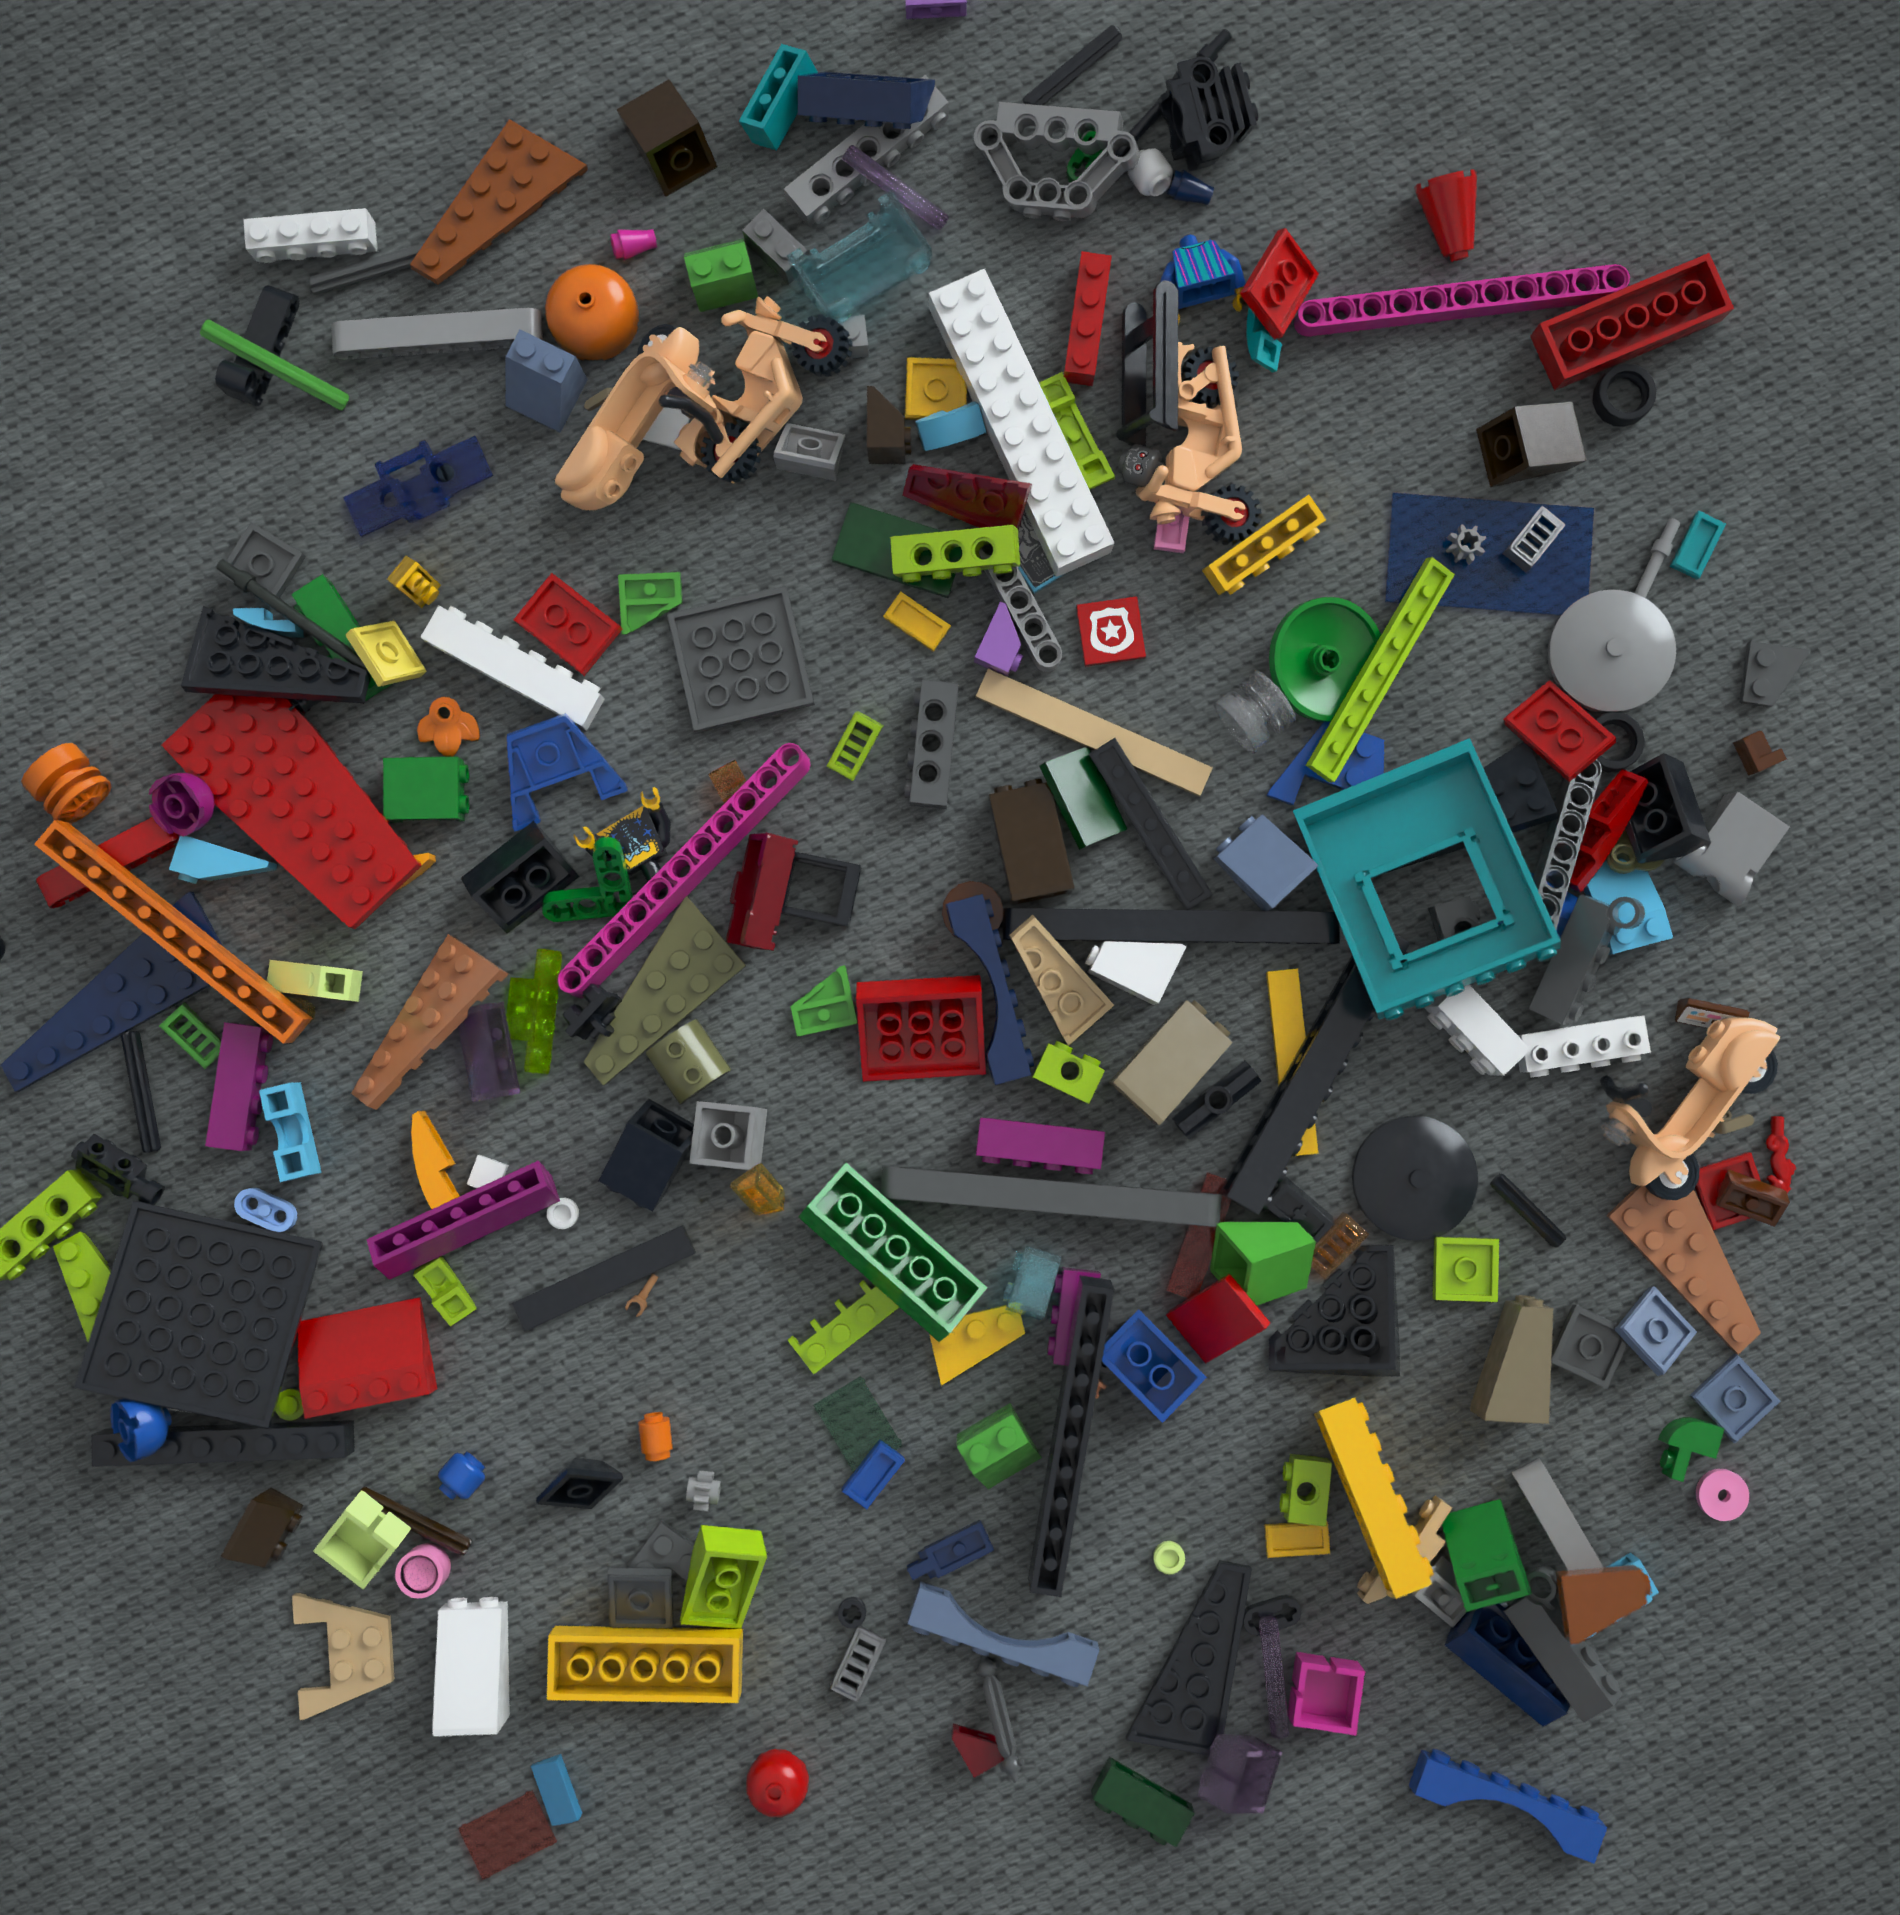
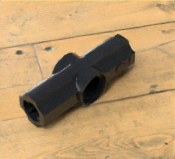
M1244 1060L1213 1086L1207 1088L1203 1094L1176 1114L1172 1120L1181 1132L1190 1139L1220 1114L1227 1112L1235 1102L1262 1082V1080ZM1215 1091L1221 1092L1224 1096V1104L1218 1109L1213 1108L1209 1103V1097Z

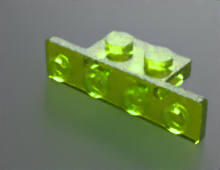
M538 948L534 979L510 977L504 1039L527 1041L524 1071L528 1073L549 1074L559 988L558 975L561 970V951Z

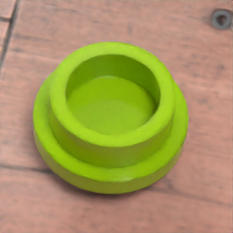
M286 1389L280 1393L275 1409L280 1418L292 1421L304 1414L299 1390Z

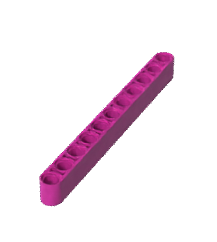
M1613 264L1305 301L1300 306L1294 319V327L1300 335L1310 337L1583 305L1626 288L1630 282V275L1625 267ZM1606 279L1613 280L1617 288L1609 286ZM1576 282L1584 284L1587 291L1579 290ZM1545 286L1553 287L1557 295L1548 293ZM1515 290L1524 291L1527 298L1518 297ZM1485 293L1493 294L1497 302L1489 301ZM1454 297H1462L1467 305H1459ZM1424 301H1433L1436 304L1437 308H1428L1425 305ZM1394 304H1402L1407 312H1398L1394 308ZM1371 307L1377 315L1369 316L1364 312L1363 308ZM1333 311L1343 312L1347 319H1337ZM1310 314L1314 316L1316 322L1308 323L1303 319L1302 315Z
M794 743L782 745L561 970L558 975L560 989L576 998H584L582 996L583 992L590 984L600 985L807 774L811 763L806 753ZM799 755L797 763L793 766H788L789 759ZM777 777L776 784L772 788H766L768 780ZM755 799L753 808L745 811L746 803L749 800ZM733 821L732 829L727 833H723L725 824ZM711 843L710 852L702 855V848L706 844ZM689 865V873L685 877L680 878L682 868ZM668 887L666 897L659 900V892L663 888ZM646 909L645 918L637 922L639 912ZM624 931V939L619 944H616V936ZM602 954L601 963L594 967L595 957ZM577 976H580V984L578 985V987L573 989V980Z

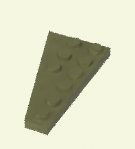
M688 896L683 899L622 998V1002L613 1014L616 1018L610 1023L614 1028V1033L610 1037L600 1034L584 1060L585 1065L603 1086L609 1083L746 967L744 962L725 942L723 937Z

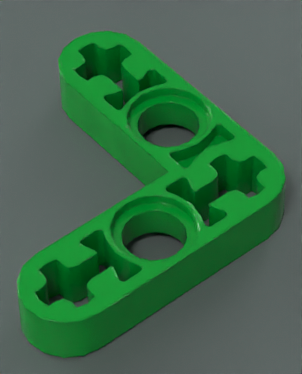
M602 837L594 843L593 862L599 887L549 892L543 898L542 913L545 918L553 922L613 917L632 899V890L623 850L618 840L612 837ZM605 850L612 854L611 861L607 862ZM607 873H617L621 878L616 881H610L605 878V875ZM619 891V899L621 902H617V900L614 898V892ZM588 899L595 902V905L593 907H584L579 902Z

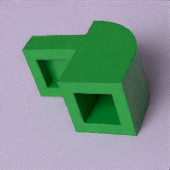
M1693 1417L1678 1418L1667 1424L1658 1440L1669 1445L1668 1450L1663 1451L1660 1459V1466L1663 1468L1662 1474L1683 1482L1692 1452L1716 1459L1725 1428Z

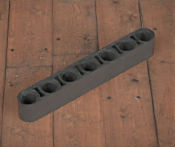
M1598 759L1583 770L1586 777L1578 774L1570 782L1564 777L1562 778L1555 801L1558 819L1549 822L1534 872L1533 880L1555 929H1557L1601 777L1602 767ZM1570 796L1576 798L1579 805L1575 804ZM1562 823L1568 825L1571 832L1566 831ZM1554 850L1562 855L1563 860L1556 857ZM1546 878L1554 883L1555 888L1547 884Z

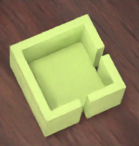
M361 1490L313 1552L360 1588L364 1589L412 1528L390 1511L387 1515L382 1513L381 1511L384 1507Z

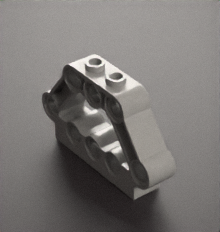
M999 102L997 121H984L977 126L974 132V142L981 154L990 160L1003 184V195L1010 207L1015 211L1023 213V216L1033 219H1039L1041 215H1051L1053 219L1058 221H1071V217L1085 218L1091 215L1096 208L1097 201L1125 171L1133 169L1140 158V151L1134 137L1130 133L1122 131L1124 121L1119 111ZM1032 125L1036 127L1032 135L1022 136V132L1027 126ZM1056 129H1066L1065 134L1061 138H1051L1052 133ZM1090 130L1096 132L1092 140L1086 142L1081 140L1085 132ZM989 136H998L995 144L992 146L985 145V141ZM1008 142H1019L1022 147L1030 150L1043 144L1049 145L1050 148L1057 152H1064L1070 147H1079L1083 153L1088 155L1095 154L1100 149H1103V151L1077 180L1068 185H1060L1055 179L1050 177L1043 178L1038 183L1029 182L1022 175L1007 145ZM1122 146L1131 148L1130 152L1124 157L1115 155L1116 151ZM1018 188H1027L1024 197L1021 199L1013 198L1014 192ZM1047 191H1057L1056 197L1052 201H1043V196ZM1082 192L1087 194L1086 200L1083 203H1073V198L1076 194Z

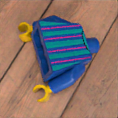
M1194 235L1184 236L1179 242L1180 248H1176L1172 252V261L1166 264L1160 282L1164 280L1170 281L1177 287L1178 309L1235 295L1236 291L1237 295L1234 297L1232 304L1233 308L1240 312L1242 310L1239 300L1241 297L1240 292L1245 286L1246 281L1238 258L1226 250L1220 249L1213 240L1198 243ZM1178 313V325H1179L1180 316H1179V313Z

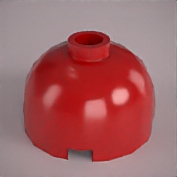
M772 1749L762 1753L752 1763L747 1773L746 1792L750 1803L759 1813L768 1817L781 1818L792 1814L803 1803L808 1792L809 1774L804 1762L785 1749Z

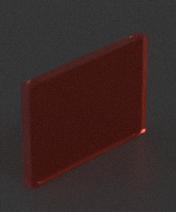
M533 1790L527 1791L524 1795L459 1827L462 1838L482 1879L489 1878L491 1875L557 1842Z

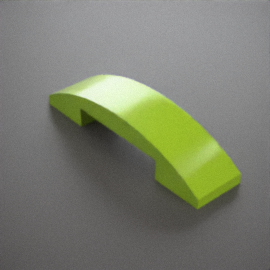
M1063 372L1039 382L1086 484L1089 490L1115 479V475L1103 451H1099L1075 404V396L1066 378L1063 377Z

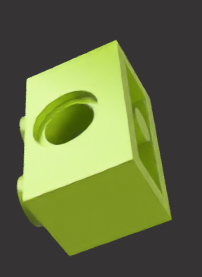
M1056 1041L1054 1046L1048 1043L1032 1078L1089 1104L1105 1072L1104 1069L1099 1067L1101 1061L1086 1054L1083 1055L1082 1059L1071 1054L1073 1048L1059 1041ZM1066 1062H1073L1078 1068V1074L1072 1080L1065 1079L1061 1074V1067Z
M1290 1454L1289 1462H1284L1283 1481H1287L1286 1493H1281L1279 1509L1280 1512L1284 1513V1517L1289 1523L1326 1526L1332 1462L1328 1458ZM1304 1482L1311 1483L1312 1489L1308 1495H1297V1489L1300 1484Z

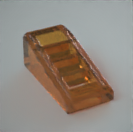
M1342 1212L1334 1221V1225L1315 1245L1311 1267L1322 1278L1326 1279L1369 1234L1348 1214ZM1344 1225L1355 1234L1352 1239L1341 1230ZM1335 1234L1347 1244L1343 1249L1332 1239ZM1326 1243L1338 1253L1335 1258L1323 1248ZM1317 1252L1330 1263L1327 1267L1314 1257Z

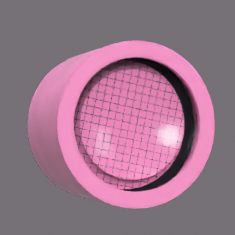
M423 1543L415 1546L399 1561L396 1567L395 1577L398 1587L404 1594L412 1598L421 1599L432 1595L445 1583L450 1574L451 1563L449 1556L443 1548L433 1543Z

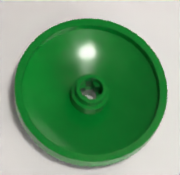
M1322 597L1303 602L1284 616L1272 637L1269 651V667L1273 684L1279 696L1289 708L1300 716L1313 721H1332L1381 636L1372 618L1356 604L1337 597Z

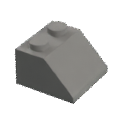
M697 1101L689 1164L751 1170L756 1165H759L761 1168L767 1109Z

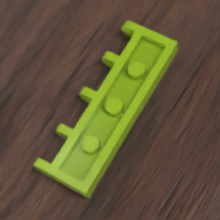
M862 1280L859 1285L866 1294L848 1308L840 1299L834 1302L841 1313L824 1327L815 1318L811 1320L810 1324L816 1333L801 1345L793 1335L787 1340L811 1372L815 1374L897 1310L899 1306L876 1286L871 1289L866 1281Z

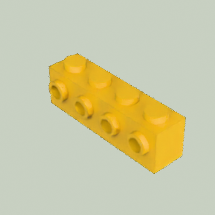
M1308 494L1202 569V572L1218 595L1226 591L1231 595L1245 585L1243 582L1245 577L1251 573L1254 577H1257L1270 568L1267 562L1276 555L1281 560L1295 550L1292 544L1302 538L1306 542L1320 531L1317 526L1326 521V518Z

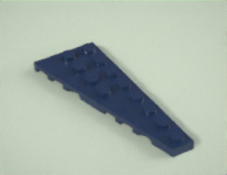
M188 892L183 895L173 907L222 945L194 892ZM143 932L1 1064V1067L14 1091L20 1092L210 985Z

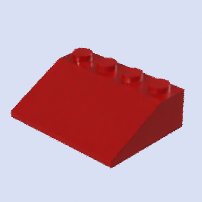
M980 975L857 982L856 1004L863 1082L986 1074Z
M421 1297L301 1320L298 1329L299 1390L305 1419L428 1395L437 1390Z

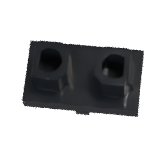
M590 984L582 995L589 1005L583 1010L580 1005L574 1004L563 1013V1017L569 1025L565 1031L570 1037L578 1036L586 1040L589 1036L596 1039L600 1034L610 1037L614 1033V1028L610 1023L616 1016L612 1011L622 1002V999L617 994L607 992L600 985Z

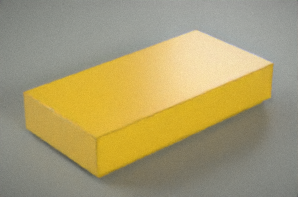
M901 591L883 616L884 619L933 652L951 628L950 624Z
M1327 1521L1326 1526L1298 1523L1264 1524L1266 1556L1268 1558L1330 1554Z

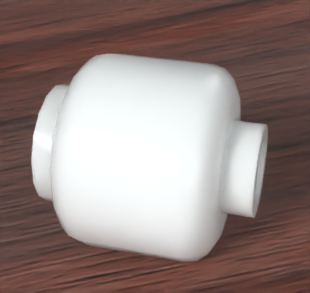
M1155 148L1140 150V158L1137 165L1128 171L1130 180L1138 191L1145 196H1158L1164 193L1169 188L1173 175L1171 165L1161 151Z

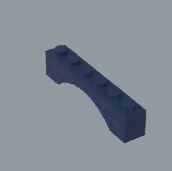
M983 894L947 903L945 907L953 935L966 943L978 956L987 971L993 987L995 1024L991 1040L985 1052L992 1081L995 1085L1030 1076V1068L1034 1067V1061L1030 1049L1025 1050L1022 1038L1026 1037L1022 1019L1016 1020L1014 1008L1018 1007V1001L1014 989L1008 990L1005 978L1010 977V972L1006 959L1000 960L997 948L1002 947V942L998 929L992 930L989 918L994 917V912L990 899L984 900Z

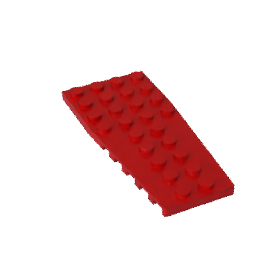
M213 695L162 744L163 748L186 773L201 778L210 787L215 805L349 928H358L422 864L409 851L402 838L395 833L388 820L374 806L367 793L353 779L354 777L350 771L339 761L335 752L314 725L297 707L291 711L289 710L294 705L289 699Z

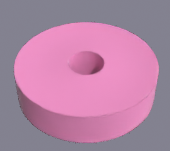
M1714 1469L1705 1473L1700 1478L1696 1487V1500L1701 1510L1708 1516L1719 1521H1730L1738 1518L1746 1510L1749 1503V1490L1745 1481L1736 1473L1727 1469ZM1721 1490H1726V1498L1719 1500L1718 1493Z

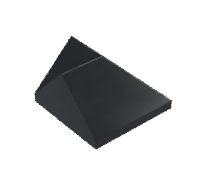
M574 1458L536 1498V1504L592 1509L623 1480V1474L601 1460Z

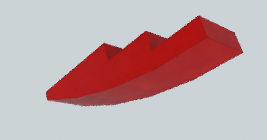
M1621 769L1592 804L1570 880V888L1582 892L1600 869L1631 819L1648 784L1646 778Z

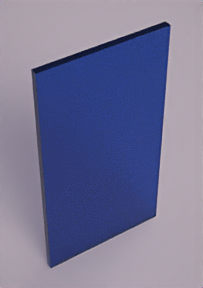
M1393 493L1385 602L1400 603L1425 559L1433 557L1455 574L1437 606L1562 615L1574 602L1589 595L1594 508ZM1544 506L1566 525L1533 567L1525 572L1502 553L1538 509ZM1542 516L1538 520L1549 530H1554L1555 527ZM1462 524L1466 529L1478 526L1477 532L1479 535L1486 536V539L1480 545L1485 552L1481 556L1474 554V561L1471 564H1468L1466 559H1460L1455 563V556L1452 552H1446V549L1452 544L1447 539L1450 533L1458 535V527ZM1535 526L1532 527V530L1543 539L1548 537ZM1529 535L1525 536L1537 548L1540 547V544ZM1463 540L1461 541L1462 546L1467 545L1468 548L1471 547L1470 543H1464ZM1520 543L1518 545L1528 555L1532 556L1534 554L1523 544Z

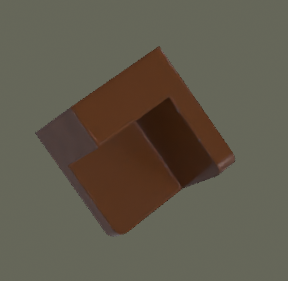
M1761 730L1733 742L1748 776L1787 759L1782 748L1772 752Z

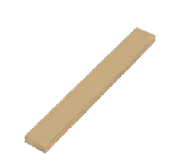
M991 669L987 670L975 697L1085 747L1088 746L1092 750H1096L1108 741L1116 738L1135 769L1199 797L1213 767Z

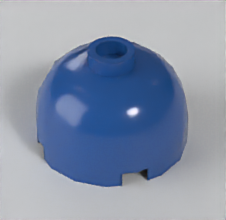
M128 1399L115 1401L116 1403L111 1405L110 1410L113 1433L120 1432L124 1441L118 1444L124 1457L128 1461L134 1462L156 1453L163 1446L168 1435V1426L171 1425V1416L168 1409Z

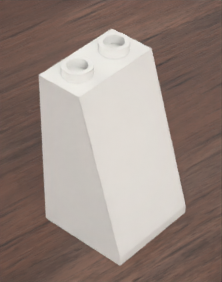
M484 1597L475 1603H467V1598L449 1599L448 1603H445L438 1610L433 1736L498 1734L510 1716L508 1602H499L498 1597Z

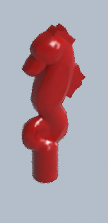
M1771 1116V1134L1766 1140V1146L1770 1151L1774 1152L1770 1162L1775 1176L1768 1175L1767 1180L1770 1185L1783 1189L1788 1193L1791 1190V1175L1794 1174L1796 1167L1790 1159L1785 1157L1789 1148V1142L1784 1135V1117Z

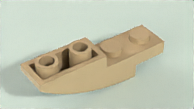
M1436 1495L1432 1501L1428 1499L1422 1505L1419 1511L1421 1518L1414 1527L1421 1544L1416 1545L1419 1554L1422 1557H1427L1429 1563L1446 1542L1436 1532L1452 1509L1450 1505ZM1374 1566L1370 1573L1365 1572L1357 1585V1588H1359L1357 1594L1367 1604L1387 1596L1377 1568Z

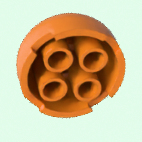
M585 264L567 270L555 280L547 295L545 316L551 334L564 351L576 356L580 360H607L621 353L632 342L638 329L639 309L634 293L624 278L607 267Z

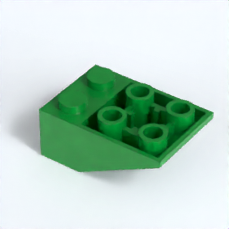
M1501 1499L1454 1511L1447 1515L1442 1523L1466 1612L1532 1594Z

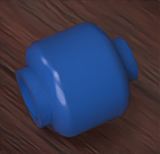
M468 1451L464 1455L462 1453H455L438 1472V1478L442 1482L439 1489L452 1500L456 1496L461 1499H468L484 1482L485 1474L483 1470L486 1467Z

